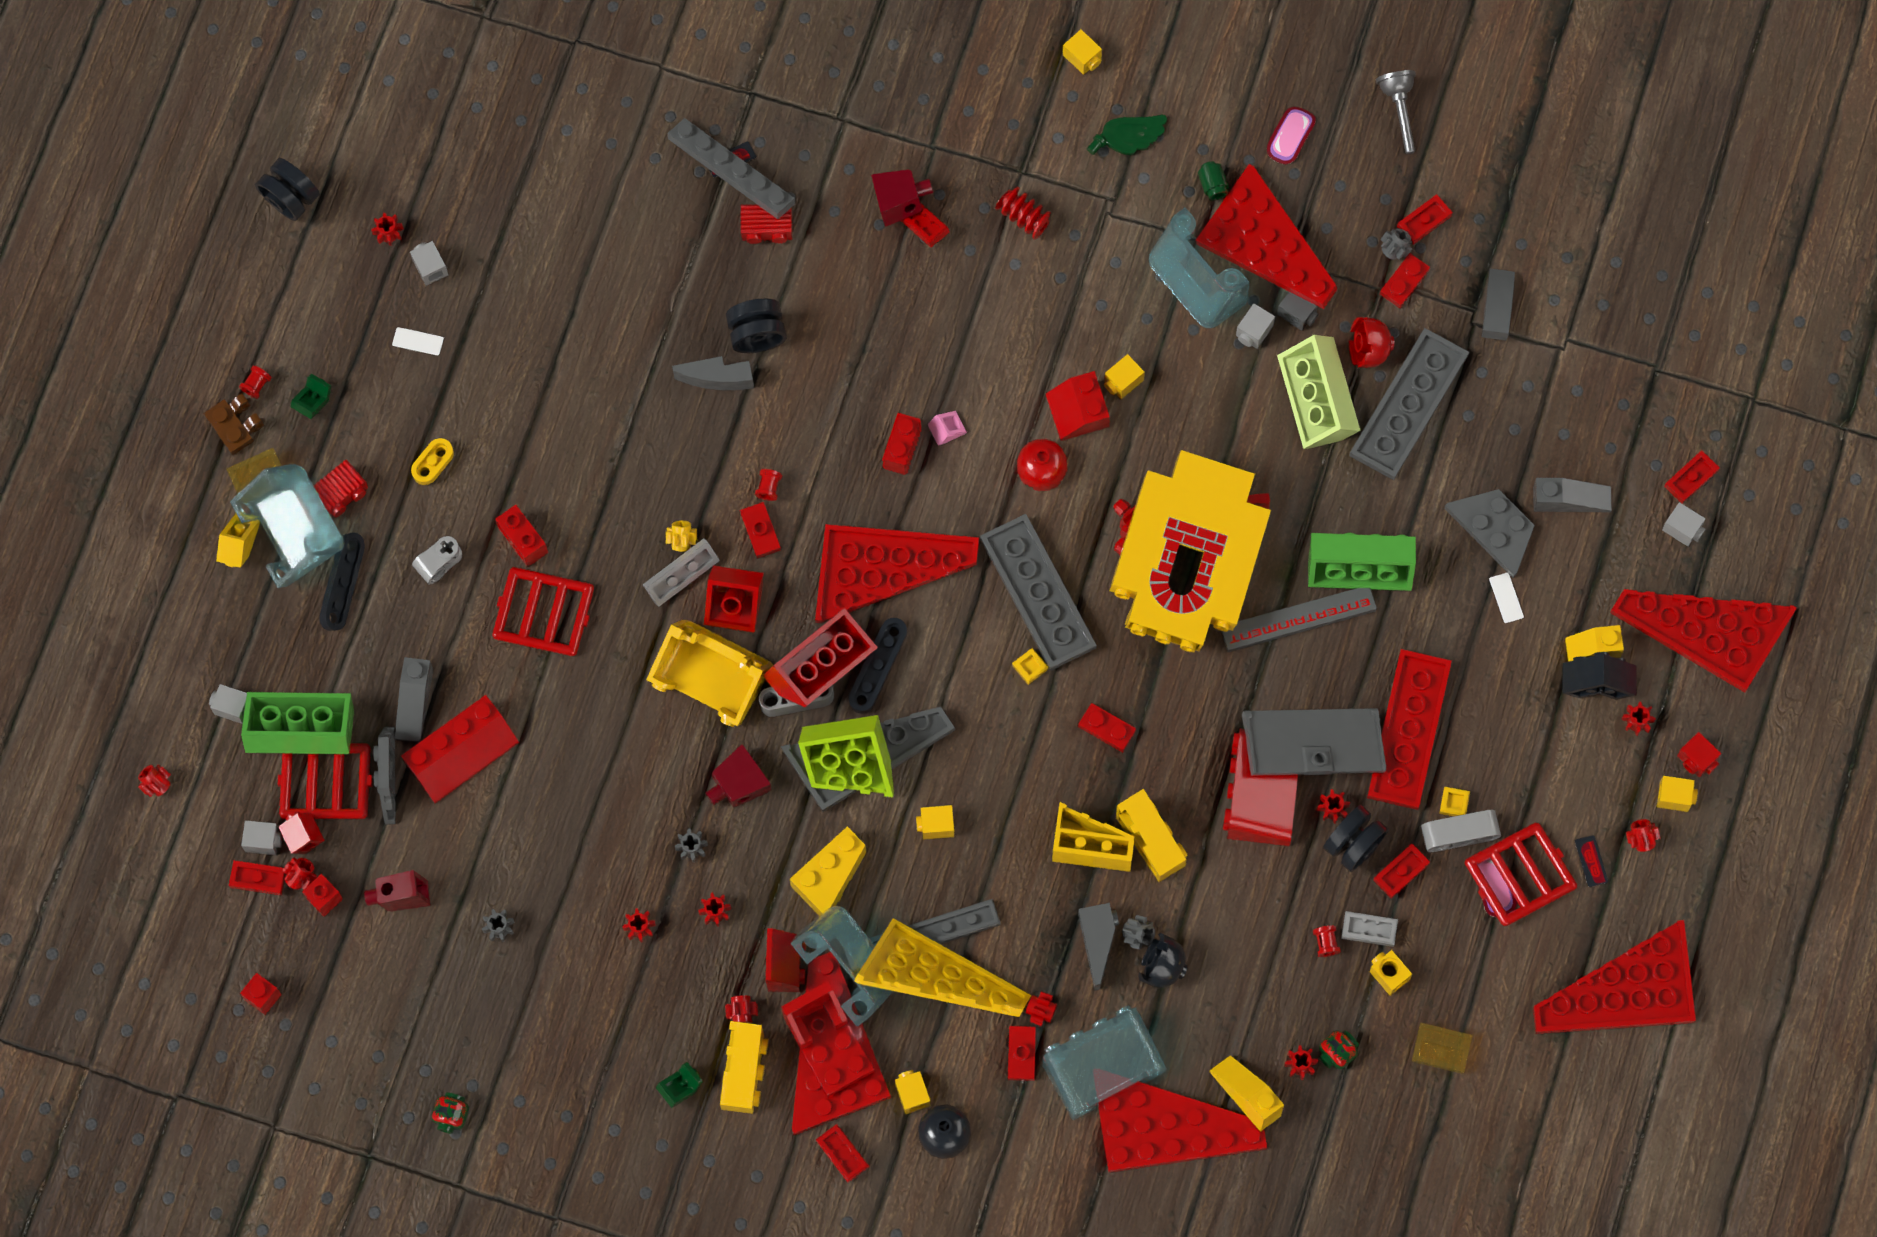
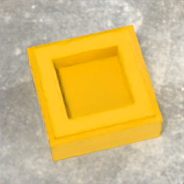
M1033 648L1012 663V666L1028 685L1049 669Z
M1444 787L1439 814L1454 817L1465 815L1467 813L1470 791Z

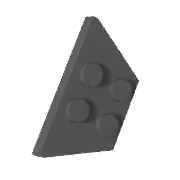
M1499 489L1447 503L1444 509L1514 578L1535 525Z
M384 727L378 737V746H374V761L377 762L378 771H374V786L377 787L378 794H380L385 825L396 824L395 727Z

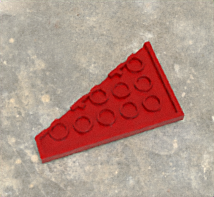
M1249 164L1197 237V245L1324 309L1337 291L1335 282L1253 165Z
M825 524L815 623H823L832 619L844 608L850 613L976 566L979 537Z
M1624 589L1610 613L1745 693L1797 608L1793 605L1779 606L1764 602L1758 604L1753 601L1716 600L1712 597L1697 598L1691 595L1655 594V592L1650 591L1638 592L1637 590Z
M1678 920L1670 927L1656 933L1648 940L1639 943L1626 951V953L1590 972L1565 989L1553 994L1548 999L1536 1004L1533 1007L1535 1033L1544 1034L1695 1023L1696 1018L1684 920Z
M834 951L809 960L806 993L829 981L847 1017L848 1024L874 1068V1072L827 1097L800 1049L792 1121L794 1135L891 1098Z
M1098 1068L1092 1069L1108 1173L1267 1149L1264 1129L1260 1132L1245 1115Z

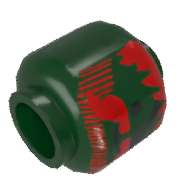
M1335 1030L1319 1044L1321 1052L1319 1058L1329 1069L1332 1066L1338 1070L1344 1069L1358 1056L1357 1047L1359 1044L1346 1030L1343 1032Z
M448 1092L445 1093V1096L437 1098L431 1120L438 1125L437 1130L452 1134L453 1130H461L464 1127L469 1112V1105L465 1102L466 1098Z

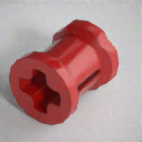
M253 365L251 367V374L244 383L239 385V388L250 397L258 399L260 390L272 377L263 369Z
M761 469L759 473L761 476L759 488L755 490L754 495L762 500L776 501L778 497L776 494L778 481L782 479V475L775 470Z
M1323 926L1313 930V935L1317 937L1319 947L1318 957L1333 956L1341 952L1340 947H1337L1334 933L1337 930L1336 926Z

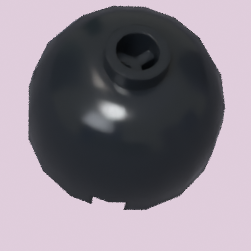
M1160 933L1158 934L1160 940L1153 939L1147 948L1141 962L1142 966L1146 965L1144 974L1139 972L1138 977L1139 981L1148 985L1166 988L1174 984L1178 978L1182 979L1186 974L1188 966L1185 964L1186 956L1181 944L1175 939Z
M948 1104L936 1105L929 1109L920 1120L918 1126L919 1141L931 1156L940 1159L953 1158L961 1153L969 1144L971 1137L970 1122L966 1115L957 1107Z

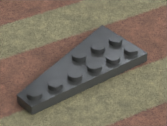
M941 707L913 713L910 716L895 720H885L883 723H880L890 755L892 769L955 731V727ZM799 744L781 746L782 751L822 812L859 791L851 789L837 791L811 787Z

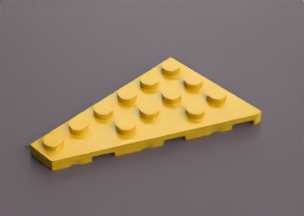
M894 918L854 980L862 985L1020 1017L1031 997L1025 991Z

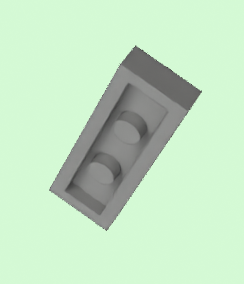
M703 538L645 582L643 586L654 603L659 607L720 560L708 541Z

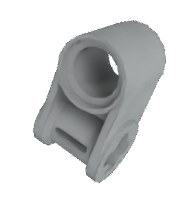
M442 537L428 550L417 556L412 566L430 585L437 582L461 560L462 550L453 537ZM449 548L450 550H453V552L449 554L448 552H445V550Z

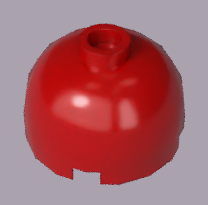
M1357 317L1354 320L1350 332H1355L1354 340H1349V353L1353 365H1358V368H1372L1381 365L1388 358L1390 351L1394 349V337L1391 336L1390 330L1379 319Z
M1035 439L1028 442L1019 453L1017 473L1021 481L1025 485L1027 484L1029 487H1032L1033 490L1049 491L1056 488L1067 473V457L1062 447L1055 441Z

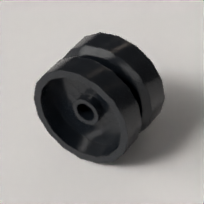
M279 157L270 167L272 176L264 174L255 183V187L263 198L277 211L290 220L296 221L305 212L303 203L311 205L320 193L304 173L287 160Z
M763 298L745 301L731 307L726 312L728 328L732 330L730 334L732 347L738 353L767 351L783 344L787 339L784 323L780 321L782 319L780 303L775 299Z
M1362 805L1357 806L1339 824L1323 846V849L1333 857L1345 851L1341 858V864L1350 872L1355 871L1374 853L1389 831L1379 820L1367 826L1371 813Z

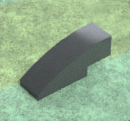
M1489 269L1481 337L1507 341L1515 272Z
M720 356L672 366L674 378L689 385L714 390L754 388L749 361L724 365L723 358Z

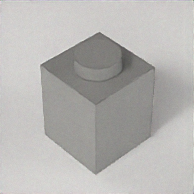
M433 241L421 243L414 250L410 251L412 260L426 286L448 276L446 266Z
M1253 303L1237 326L1236 336L1238 340L1245 346H1253L1258 349L1274 326L1275 316Z
M1679 502L1665 522L1662 531L1689 547L1693 540L1698 542L1706 530L1702 527L1705 518Z
M220 684L218 690H214L211 694L210 708L214 715L243 724L247 693Z
M245 821L241 845L244 851L276 855L277 847L281 848L283 836L277 824Z

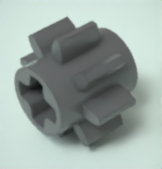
M1398 228L1392 229L1391 232L1386 231L1380 239L1383 242L1381 245L1382 252L1392 260H1400L1402 256L1406 258L1412 250L1410 247L1412 243L1411 237L1403 229Z
M688 828L687 834L684 836L678 834L681 844L675 845V849L677 851L683 850L680 856L682 860L688 857L695 863V858L699 855L705 857L702 847L708 846V842L706 840L700 841L702 838L701 831L695 834ZM690 841H694L693 850H689Z
M492 909V915L489 918L483 916L487 926L483 927L482 931L483 933L490 932V941H494L496 937L505 942L504 937L507 934H514L513 930L509 928V925L515 923L514 919H506L507 911L505 909L501 913H496ZM501 921L503 928L498 927L495 930L493 924H499Z
M1136 915L1135 920L1129 918L1122 930L1123 937L1125 938L1124 942L1129 943L1130 947L1141 950L1142 945L1149 946L1155 937L1153 922L1147 921V917Z

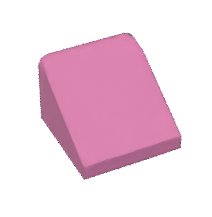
M956 411L936 415L928 423V427L938 445L945 444L967 433Z

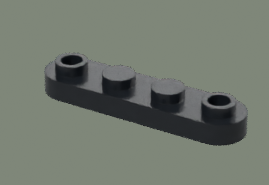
M355 532L343 534L338 541L319 616L321 626L327 631L340 630L346 624L365 549L362 536Z
M887 619L874 641L878 648L867 656L849 694L850 707L856 713L864 714L871 711L907 637V627L901 619ZM891 630L899 631V634L895 637L889 633ZM859 698L867 700L863 705L858 704L857 701Z

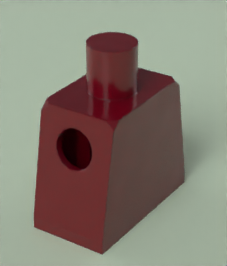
M909 169L871 175L885 227L921 212L922 207L919 197L933 193L930 179L915 182L912 171Z
M742 744L712 772L713 780L717 785L705 792L713 805L727 798L733 807H737L770 792L772 789L770 782Z
M414 870L377 878L375 881L376 888L365 890L364 892L367 906L378 904L387 911L431 906L428 880Z

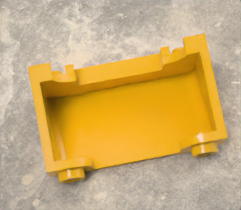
M680 620L671 624L646 680L653 683L652 687L659 691L666 692L667 689H676L719 711L720 721L725 725L734 727L735 725H741L766 681L763 675L773 664L767 659L694 622Z

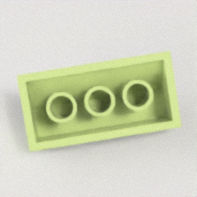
M1313 335L1277 355L1304 449L1339 442L1360 431L1334 337Z

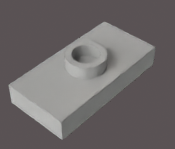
M1346 911L1341 939L1394 947L1398 919Z

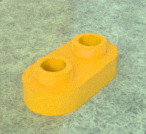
M438 438L431 441L413 463L411 473L418 484L429 485L433 483L450 463L454 456V451L448 440ZM441 450L445 451V455H444V456H442V457L437 456V453H438L439 451H441ZM423 470L430 471L427 476L421 475Z

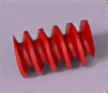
M1019 186L1013 190H1008L999 199L995 209L1000 210L1002 208L1001 213L1004 216L1010 214L1009 220L1011 222L1017 221V226L1019 228L1025 227V233H1033L1032 238L1036 240L1049 225L1051 212L1047 211L1042 215L1043 205L1033 208L1035 199L1033 198L1026 202L1025 200L1028 195L1026 192L1018 196Z

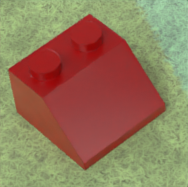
M1095 371L1071 377L1045 394L1060 441L1109 427L1110 416Z
M713 565L707 584L704 625L755 632L764 573Z
M767 928L766 984L768 992H800V984L805 985V969H801V959H806V943H801V936L799 934Z

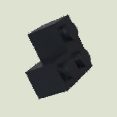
M1596 652L1592 657H1574L1573 661L1563 663V693L1578 699L1598 694L1615 700L1636 696V665L1626 662L1624 658L1611 657L1607 652Z

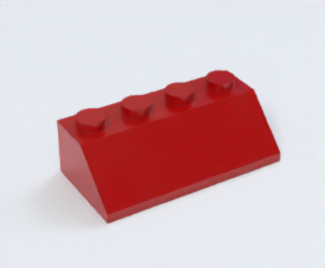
M844 608L773 665L763 677L779 696L806 707L878 647Z
M485 695L405 752L401 757L432 801L437 803L516 746L519 741L500 712Z

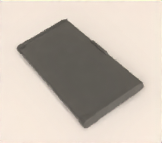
M1378 708L1250 710L1242 712L1251 776L1384 773L1386 771Z

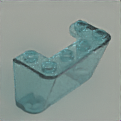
M289 464L266 468L230 501L241 523L260 520L282 561L270 563L266 566L277 588L293 584L344 548L342 535L339 533L331 515L310 481L306 470L301 466ZM241 504L246 505L250 509L251 514L245 513ZM277 569L282 570L286 575L281 578Z
M833 906L827 909L799 931L791 942V945L806 964L828 948L853 980H855L875 947L848 911L840 906ZM804 941L807 946L816 950L811 953L804 951L802 942ZM856 983L858 987L854 990L852 997L844 1002L841 1007L858 1027L894 991ZM853 1003L860 1012L858 1015L852 1010Z
M1130 1006L1123 1007L1116 1012V1017L1110 1020L1106 1018L1100 1019L1092 1025L1093 1029L1085 1033L1083 1030H1080L1069 1036L1070 1041L1062 1045L1058 1042L1045 1049L1046 1054L1043 1056V1067L1072 1120L1096 1109L1098 1102L1140 1080L1142 1083H1146L1166 1072L1167 1068L1136 1007L1132 1009Z

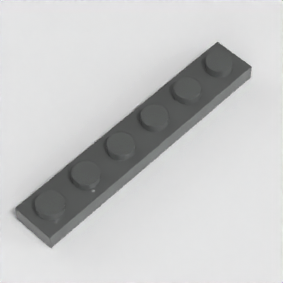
M684 118L667 133L668 139L776 219H779L795 205L794 197Z

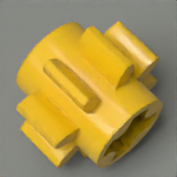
M675 521L672 523V528L667 527L666 544L672 543L673 550L680 552L688 551L691 545H696L697 528L691 529L690 522Z

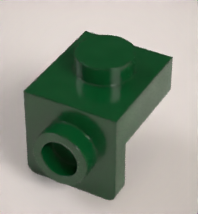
M310 374L307 377L306 386L291 400L290 407L312 419L328 403L331 385L325 380Z
M685 1062L677 1072L659 1082L656 1089L669 1106L673 1108L694 1095L702 1084V1079L698 1071L692 1068L688 1062Z

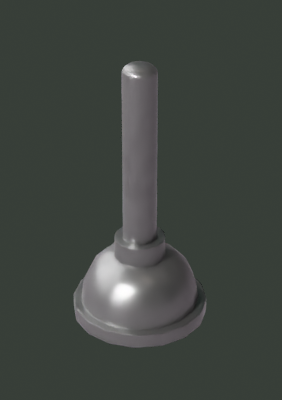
M1413 70L1392 72L1376 78V84L1380 85L1383 93L1387 96H1392L1393 102L1396 103L1406 154L1415 152L1405 101L1408 99L1407 93L1412 89L1414 77L1416 76Z

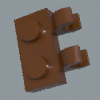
M243 393L236 396L229 405L224 399L203 413L232 455L254 442L250 435L265 426L257 413L248 417L244 424L239 421L237 415L251 406Z

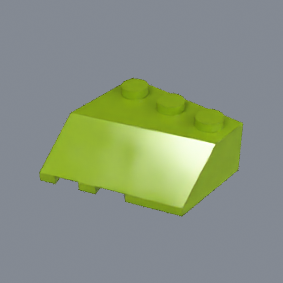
M878 715L802 727L798 744L811 787L837 791L851 789L859 790L861 794L870 795V792L883 793L885 797H894L891 759Z

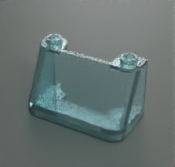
M1183 208L1173 216L1151 250L1149 264L1201 326L1214 328L1247 304L1249 281L1239 270L1234 268L1226 269L1218 275L1189 243L1191 235L1196 228V221L1192 214L1186 208Z

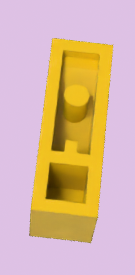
M1231 1055L1210 1070L1212 1076L1260 1132L1281 1117L1284 1108L1281 1100L1266 1083Z

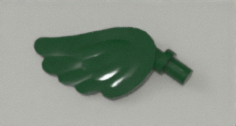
M1162 114L1149 117H1120L1112 119L1105 124L1100 135L1096 134L1093 137L1094 141L1087 147V151L1094 155L1101 147L1104 148L1105 145L1125 155H1133L1136 150H1147L1150 144L1157 141V137L1164 134L1165 129L1163 126L1167 122V117Z

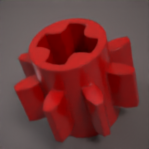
M383 213L381 218H374L377 227L372 228L371 231L373 235H378L377 241L379 244L384 241L392 246L393 241L396 239L401 240L398 231H402L404 228L402 223H397V215L390 217Z
M1640 701L1634 708L1628 705L1627 712L1629 714L1622 716V720L1627 721L1628 724L1625 730L1631 729L1635 731L1636 736L1643 729L1649 733L1651 728L1647 723H1654L1656 720L1655 717L1650 716L1652 707L1646 708L1642 706ZM1635 715H1640L1642 723L1637 722Z
M159 764L156 767L149 765L138 776V779L142 782L138 788L149 797H152L153 794L161 796L170 787L171 782L167 778L171 774Z
M1331 789L1330 795L1327 797L1321 794L1320 800L1324 804L1318 805L1317 811L1324 812V821L1329 818L1333 819L1334 824H1336L1338 817H1347V812L1343 809L1349 808L1350 802H1344V792L1340 795L1334 794V790ZM1338 804V809H1329V805Z
M1647 819L1634 821L1630 826L1631 831L1626 832L1628 844H1631L1632 848L1636 847V850L1640 852L1652 850L1656 846L1655 840L1661 839L1658 827H1655V823H1650Z
M293 857L282 870V872L287 874L284 880L293 889H305L317 877L312 873L315 867L306 858L296 859Z
M712 892L711 898L708 900L701 899L704 908L698 911L699 915H706V925L712 921L719 927V921L723 919L729 920L726 911L732 908L731 904L724 905L725 895L718 898ZM713 905H717L718 907L717 914H713L712 912Z
M636 908L635 914L632 916L625 915L628 924H624L622 928L624 931H631L628 934L629 940L636 937L643 943V937L647 935L649 937L653 936L650 927L656 926V923L653 920L648 921L650 917L649 911L642 914ZM638 921H641L643 924L641 930H637L635 927Z
M1041 991L1039 997L1031 996L1025 1012L1031 1015L1030 1022L1042 1026L1044 1021H1052L1057 1008V1004L1052 1002L1053 995Z
M751 996L731 997V1004L725 1005L727 1019H732L734 1022L751 1024L753 1023L752 1017L758 1016L757 1003L751 1002Z
M1299 1045L1297 1052L1288 1051V1056L1292 1060L1286 1061L1284 1066L1291 1067L1290 1077L1297 1074L1303 1080L1307 1072L1314 1075L1315 1071L1310 1066L1317 1064L1318 1059L1311 1058L1313 1049L1304 1051L1301 1045ZM1303 1058L1306 1060L1305 1066H1296L1297 1060L1300 1061Z

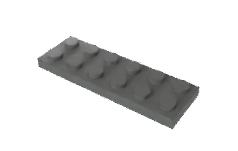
M1424 328L1350 451L1349 456L1395 480L1467 359L1469 352Z
M1026 514L980 536L982 544L1050 671L1097 648L1095 641Z

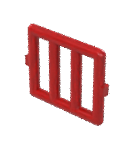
M512 567L508 573L503 596H499L497 602L499 611L492 633L493 638L513 644L575 656L578 652L583 629L588 626L590 619L587 614L594 586L586 582ZM519 578L533 582L519 634L504 631ZM542 585L556 586L557 591L544 639L530 637L529 634ZM569 589L582 592L570 642L569 645L554 642L567 590Z
M350 743L349 753L360 754L358 809H342L344 754H334L332 809L316 808L319 754H308L306 808H290L293 753H282L281 775H278L277 784L280 787V817L286 819L288 815L300 812L312 814L314 819H365L368 816L369 787H372L373 778L370 775V745L367 743Z
M1538 822L1521 829L1465 860V866L1480 888L1478 894L1483 901L1487 900L1503 926H1508L1577 888L1576 881L1562 860L1564 857L1559 847L1555 849ZM1533 835L1538 839L1564 884L1553 890L1549 887L1522 843L1523 840ZM1512 846L1542 896L1531 902L1527 899L1500 855L1501 852ZM1491 858L1520 906L1508 914L1478 867V864Z

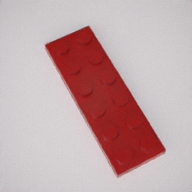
M1403 649L1400 650L1381 734L1386 771L1384 773L1372 774L1368 799L1415 810L1419 809L1451 660Z

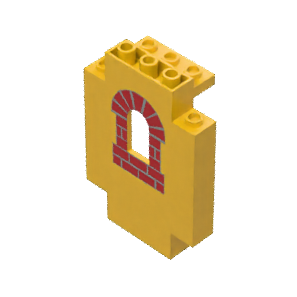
M1183 450L1180 451L1171 478L1149 470L1147 471L1109 590L1121 599H1134L1125 621V628L1131 629V633L1138 636H1145L1147 634L1156 637L1155 640L1160 643L1170 644L1171 642L1180 645L1182 650L1195 652V650H1201L1209 624H1213V627L1220 631L1234 630L1271 512L1269 509L1247 503L1254 473ZM1179 545L1204 552L1193 589L1186 595L1173 593L1168 584Z

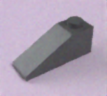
M1536 478L1533 486L1534 512H1611V486L1566 478Z
M404 657L399 688L395 740L421 742L434 670L430 660Z
M1110 903L1081 908L1078 911L1095 991L1100 990L1115 934V926L1119 925L1116 910H1111Z

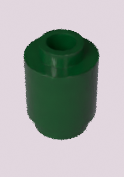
M1214 161L1201 165L1198 176L1205 195L1211 201L1226 197L1229 185L1222 165Z

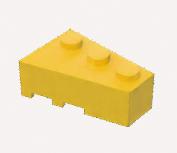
M1144 789L1117 805V821L1126 833L1135 837L1134 846L1158 882L1185 867V857L1187 856L1185 849L1180 843L1175 842L1172 837V830L1165 821L1163 822L1156 806Z
M1060 802L1052 862L1130 872L1135 837L1107 823L1102 824L1090 818L1089 815L1072 810L1066 804Z
M847 826L790 878L791 887L826 924L836 904L840 901L846 886L851 881L864 858L866 845Z
M730 1021L729 1029L731 1030V1035L726 1051L727 1062L723 1076L720 1106L721 1110L753 1114L754 1106L759 1107L761 1091H757L758 1080L763 1081L765 1065H761L762 1054H767L768 1039H764L762 1025Z

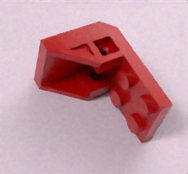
M829 981L781 1006L783 1017L827 1097L874 1072V1068L848 1024L847 1017Z

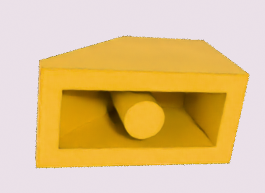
M236 512L219 535L216 561L225 563L229 567L241 568L250 555L261 519Z
M1620 625L1596 627L1565 638L1568 662L1573 661L1574 657H1592L1596 652H1607L1611 657L1621 658L1624 651Z

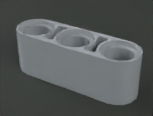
M832 685L828 688L829 693L826 696H819L808 706L803 707L779 696L772 687H768L760 693L759 704L761 711L766 716L775 717L828 706L834 699V689ZM768 698L778 700L777 704L772 707L766 706L764 702Z
M1485 810L1434 820L1421 825L1427 852H1437L1488 842L1501 837L1495 810Z

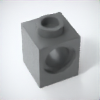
M1291 292L1279 304L1277 315L1301 331L1307 325L1312 326L1319 314L1317 313L1318 306Z

